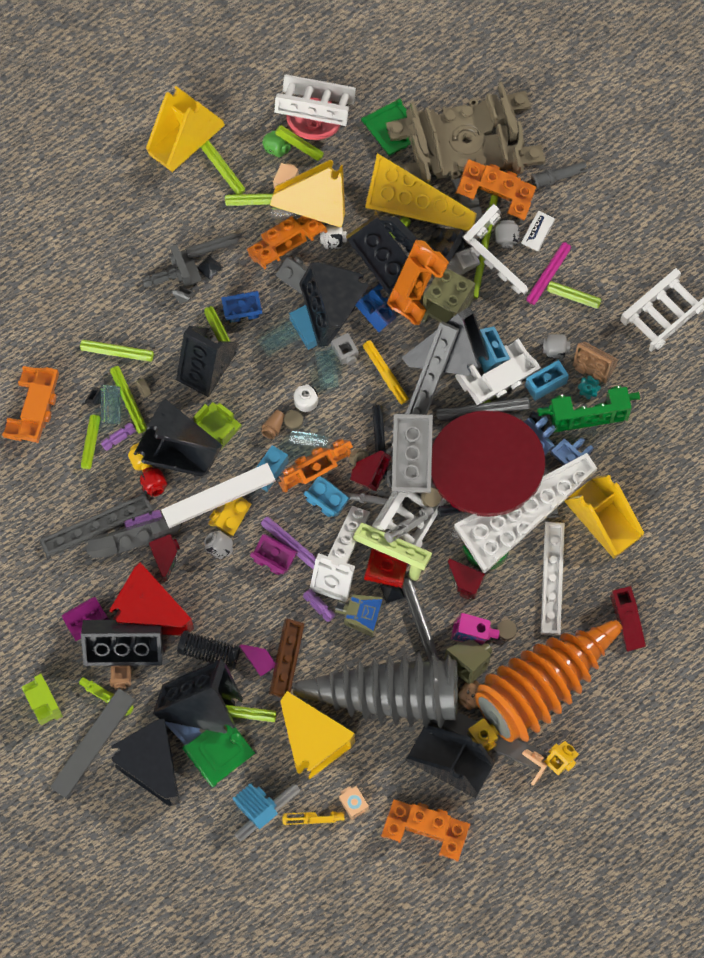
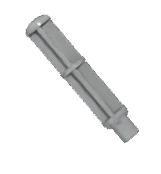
M428 507L425 510L421 509L419 511L420 515L413 520L408 518L384 534L385 540L392 543L426 521L428 516L434 513V509L432 507ZM398 526H401L399 529H397V530L394 531L393 533H391V534L389 533V532H391L392 530H394L395 528H397ZM404 531V533L393 539V537Z

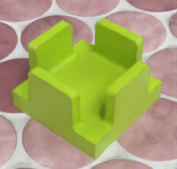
M212 402L209 406L204 404L193 417L194 422L223 445L222 448L242 427L234 419V414L221 403L216 405Z
M42 674L35 676V680L21 687L40 725L63 717Z

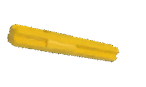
M366 341L363 344V348L380 372L383 380L393 392L401 405L406 403L409 398L400 386V383L372 341Z

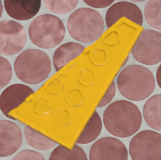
M377 153L365 208L467 231L474 226L477 213Z

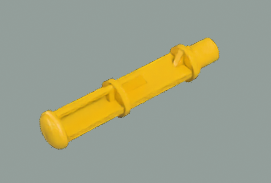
M331 811L329 816H318L316 812L284 813L282 816L284 825L334 823L344 820V812L336 813L335 811ZM304 814V817L287 818V815ZM287 820H304V823L287 824Z

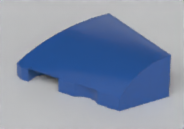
M381 284L359 299L355 305L378 332L397 318L394 310L387 304L389 298L382 297L380 290L383 289Z

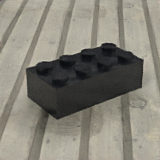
M83 620L81 630L83 666L162 665L164 646L161 625L118 623L116 620Z

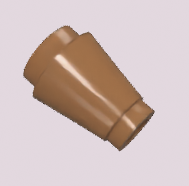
M275 410L262 425L261 433L266 438L274 439L279 435L285 416L284 413Z

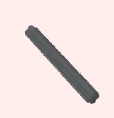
M529 398L483 403L478 406L475 404L438 409L436 414L438 420H447L476 411L507 412L529 409L530 400Z
M409 577L405 578L402 588L426 657L430 660L434 652L437 660H440L414 584Z

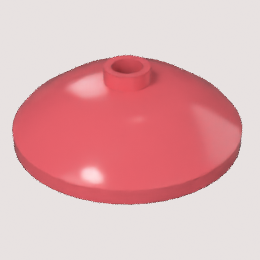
M310 98L311 100L321 101L320 98ZM287 115L286 119L287 125L293 133L309 140L328 138L334 135L341 126Z

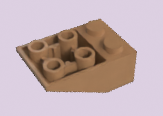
M587 342L578 343L573 367H575L577 372L581 374L586 373L592 376L593 379L599 380V383L603 382L606 384L617 366L618 359Z

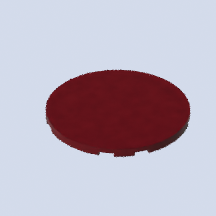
M485 410L462 415L446 425L432 445L431 479L442 498L444 497L451 506L464 513L468 512L484 517L510 513L522 507L525 502L535 495L544 476L545 454L538 436L525 422L504 412Z

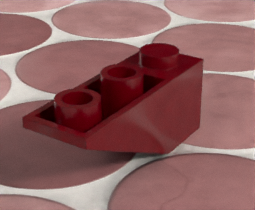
M631 586L613 590L610 599L616 619L622 626L621 635L626 651L646 647L638 608Z

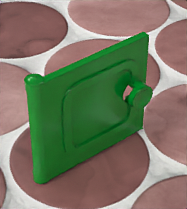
M400 98L361 118L362 123L388 156L410 145L409 138L391 141L386 128L387 122L407 118V109L403 106Z
M225 725L228 728L227 733L205 730L189 744L182 747L211 787H215L218 782L255 754L236 727L233 729L229 725Z

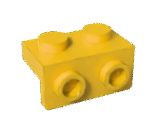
M243 497L221 505L210 514L208 524L216 526L229 536H234L252 504Z

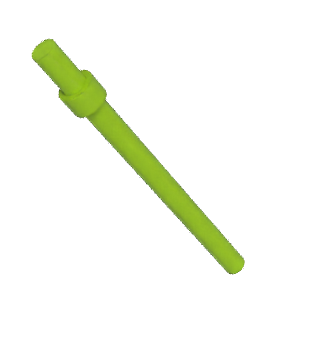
M491 195L489 208L493 204L497 206L498 196ZM492 224L487 228L488 232L482 238L481 243L487 250L493 226ZM479 255L480 264L476 268L474 277V299H478L485 266L484 261L486 259L482 255Z

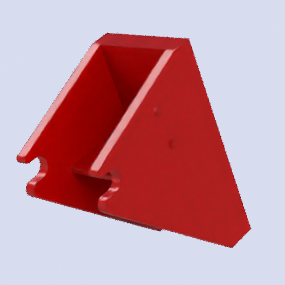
M141 562L134 567L109 609L111 613L118 609L113 618L118 623L161 625L163 635L181 636L184 630L191 632L194 629L190 616Z

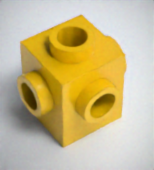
M485 718L471 726L467 731L472 741L476 744H482L487 752L497 745V735L499 733L493 724L489 725Z
M564 741L560 745L556 743L548 751L550 755L544 762L557 775H560L565 770L569 772L576 765L574 760L579 754L572 745Z

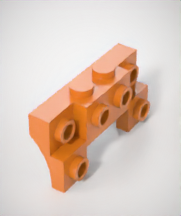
M468 159L456 194H461L471 200L474 199L477 189L511 201L507 211L508 215H513L524 221L536 186L522 181L514 172L501 171L500 167L494 164L485 166Z
M291 216L261 234L262 240L249 247L247 251L251 259L259 263L265 270L267 264L274 260L280 261L279 257L306 242V236L313 241L314 236L322 231L327 233V229L321 221L306 216H301L295 220Z
M416 240L387 301L388 306L406 317L413 325H420L426 309L419 301L431 275L442 278L449 261L440 252L433 251L425 241Z
M23 366L18 385L28 387L29 389L20 416L21 420L7 418V424L2 436L3 438L17 441L27 440L39 443L42 430L45 428L46 422L49 423L51 419V406L55 405L57 395L54 390L59 372L57 369L48 367L32 368Z
M339 439L332 443L333 446L329 449L317 447L311 451V455L297 458L295 464L282 471L283 474L279 476L280 481L278 483L282 491L286 493L288 489L299 483L307 484L337 467L336 462L350 456V449L353 448L351 442Z
M393 799L381 837L401 843L405 830L443 842L439 856H444L458 862L470 824L451 818L447 811L441 809L431 810L428 805L423 803L410 805Z

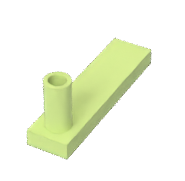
M361 522L354 534L353 540L410 564L408 577L413 581L418 580L421 570H424L432 553L399 538L389 543L385 540V532Z

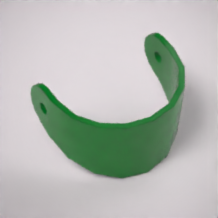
M462 545L466 558L471 563V565L478 569H481L476 560L468 552L466 546ZM508 553L504 555L489 570L496 569L499 566H501L508 558Z

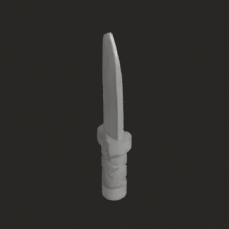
M344 492L350 497V500L359 501L362 504L369 502L385 505L388 500L377 496L365 495V493Z

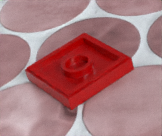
M372 548L364 580L402 588L408 563Z

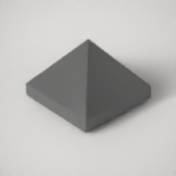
M182 286L173 290V294L180 304L196 296L195 292Z

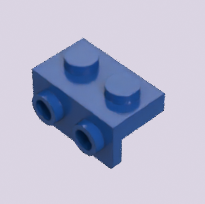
M258 291L221 297L225 320H229L230 323L241 321L240 318L247 316L248 320L259 318V314H263Z

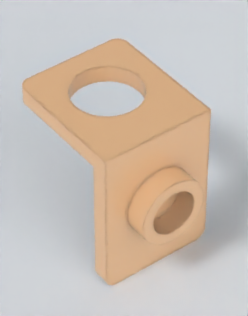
M526 749L522 754L541 767L531 783L535 785L548 765L544 762V757L535 751L532 753Z

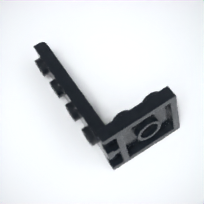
M383 215L380 216L379 221L384 225V229L391 232L395 240L401 243L406 248L405 250L410 253L415 241L419 239L396 216H391L390 218ZM436 228L427 244L433 251L440 252L450 263L463 240L465 232L462 229Z

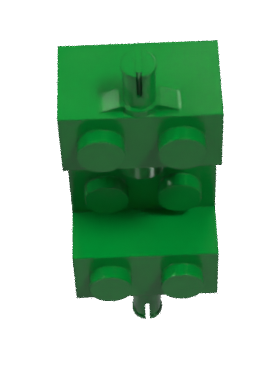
M614 386L608 390L605 403H600L590 408L581 406L576 408V410H573L571 396L559 395L551 400L550 406L537 408L538 416L550 414L551 423L556 428L553 433L623 422L629 419L632 409L630 401L640 400L639 392L628 393L627 387Z

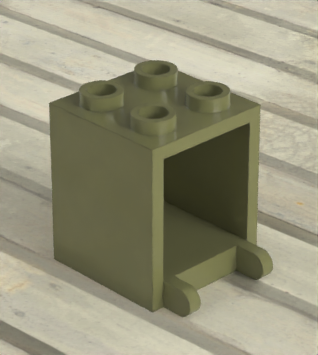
M446 268L442 278L435 277L423 296V306L426 312L421 321L425 323L430 316L439 322L443 321L446 323L455 315L470 307L474 300L475 283Z

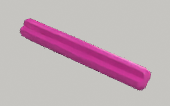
M566 242L561 244L527 296L526 301L528 303L536 304L571 250V246Z

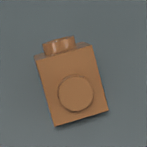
M111 666V687H114L115 690H125L126 687H131V666Z

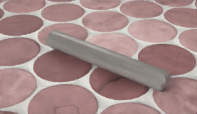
M296 784L289 786L273 800L277 805L274 808L276 812L300 792ZM250 820L235 832V836L239 841H243L258 827Z

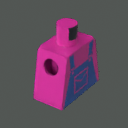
M461 613L454 621L451 640L464 642L472 639L479 645H483L487 640L497 642L499 630L490 628L491 621Z

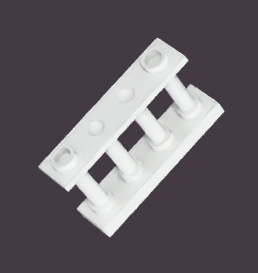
M285 74L283 92L286 93H277L274 113L346 126L349 107L346 104L354 105L356 88ZM293 94L303 95V98L295 97V96H292V95H293ZM310 98H320L321 101L311 100ZM328 101L339 102V104L328 103Z
M677 268L621 316L620 321L625 326L629 322L631 324L634 323L652 341L649 347L651 352L655 348L659 350L666 343L665 340L696 313L699 315L704 311V297L698 302L680 284L681 272ZM669 288L675 289L692 308L684 313L666 295V291ZM656 299L658 301L661 300L679 318L672 325L653 307L652 303ZM642 311L648 312L665 331L657 336L639 318V314Z
M431 482V488H435L434 484ZM392 493L372 527L378 530L393 529L397 526L392 520L395 513H399L406 519L413 520L416 518L415 515L402 506V501L405 497H409L423 509L428 507L422 503L421 497L416 493ZM441 497L440 503L432 507L434 513L417 526L418 529L413 537L405 533L400 538L410 544L421 547L423 544L422 539L438 515L437 508L443 506L448 501Z

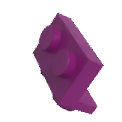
M262 534L250 557L254 558L253 561L261 566L266 565L270 567L271 572L280 575L288 572L298 552L268 535Z
M96 597L85 601L61 616L75 641L81 639L83 620H109Z

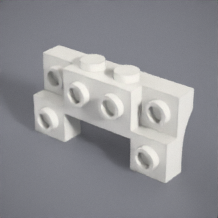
M519 338L512 344L504 346L510 360L483 374L482 377L473 364L469 366L471 370L469 376L455 375L465 392L468 390L477 406L495 396L497 398L502 397L509 388L513 390L522 385L521 381L536 373L541 368L538 362L526 351Z

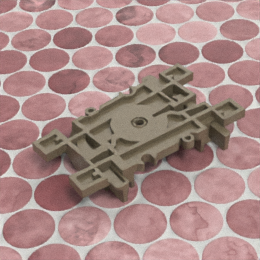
M499 82L497 89L501 98L500 102L496 94L490 95V93H487L486 99L482 100L480 104H478L477 99H471L469 106L461 105L448 109L442 107V114L440 115L436 114L434 109L430 112L429 107H426L425 111L418 112L415 103L411 102L410 109L406 111L407 118L386 123L391 141L409 138L410 145L412 146L415 162L399 164L398 166L430 185L429 169H433L437 179L446 178L451 174L450 178L454 180L460 177L468 159L485 166L494 164L500 167V170L512 169L516 174L524 173V167L545 164L542 145L524 147L521 121L516 122L515 113L531 109L526 91L507 95L503 83ZM497 127L494 135H487L492 132L493 128ZM508 138L509 143L517 140V145L507 146ZM463 139H469V143H464Z

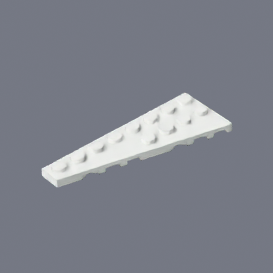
M586 453L543 476L538 491L522 507L499 516L484 517L473 514L454 524V528L483 573L495 565L597 471V467Z

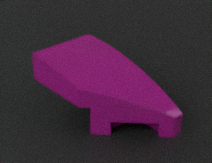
M244 644L238 645L260 677L275 667V662L266 649Z

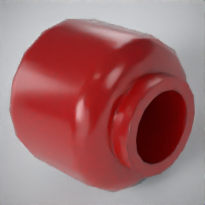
M148 467L139 477L144 493L152 497L161 495L167 487L164 474L158 468Z

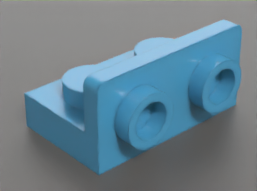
M322 476L317 477L309 490L303 493L310 504L320 506L322 508L321 512L328 517L338 516L350 500L348 495Z

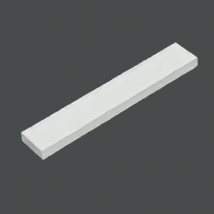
M268 463L168 506L161 511L168 527L172 528L276 481Z
M545 522L541 635L560 636L565 523Z

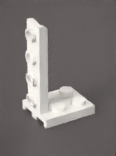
M493 204L463 238L472 246L470 250L477 257L482 255L486 259L484 263L490 269L495 267L499 271L497 275L504 282L509 280L513 284L511 288L517 294L522 292L525 295L528 292L527 286L477 241L478 238L482 239L487 234V228L491 224L494 226L501 218L500 209Z
M352 506L328 557L318 553L310 584V589L314 592L346 603L355 566L347 564L357 544L353 537L361 522L366 524L370 514L369 511Z

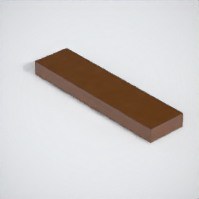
M288 618L284 619L269 691L270 695L283 698L287 691L291 692L305 623Z

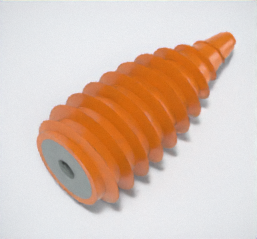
M614 620L598 627H592L587 632L578 630L575 636L563 633L560 636V640L549 638L546 641V645L535 644L533 652L523 651L520 659L511 658L508 667L499 666L496 671L497 675L487 674L485 685H479L475 695L476 703L489 725L493 724L499 733L498 735L508 742H513L517 738L525 742L529 741L528 729L539 733V720L550 724L551 716L549 712L553 711L556 714H561L560 702L572 704L570 692L574 691L581 694L582 687L580 681L591 682L590 669H599L597 661L601 655L605 656L604 651L621 633V624Z

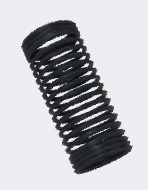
M184 630L178 643L177 653L192 657L193 659H199L200 661L203 660V662L206 660L209 663L214 662L215 655L216 660L218 658L222 660L223 656V662L226 658L225 664H228V669L234 670L239 658L240 646H233V644L230 645L229 643L226 646V642L223 644V641L220 642L218 640L216 643V639L213 641V638L210 639L208 637L206 640V636L203 638V635L200 636L196 633L193 635V632L190 633Z

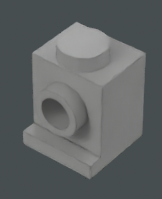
M349 333L332 340V349L342 365L345 363L351 365L357 361L356 358L359 357V351Z

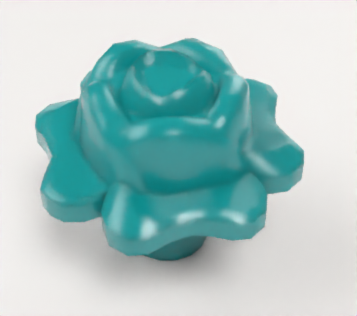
M588 376L587 379L583 377L578 385V389H580L579 394L584 395L587 399H590L591 396L596 397L598 391L601 390V387L598 385L599 380L593 379L592 376Z

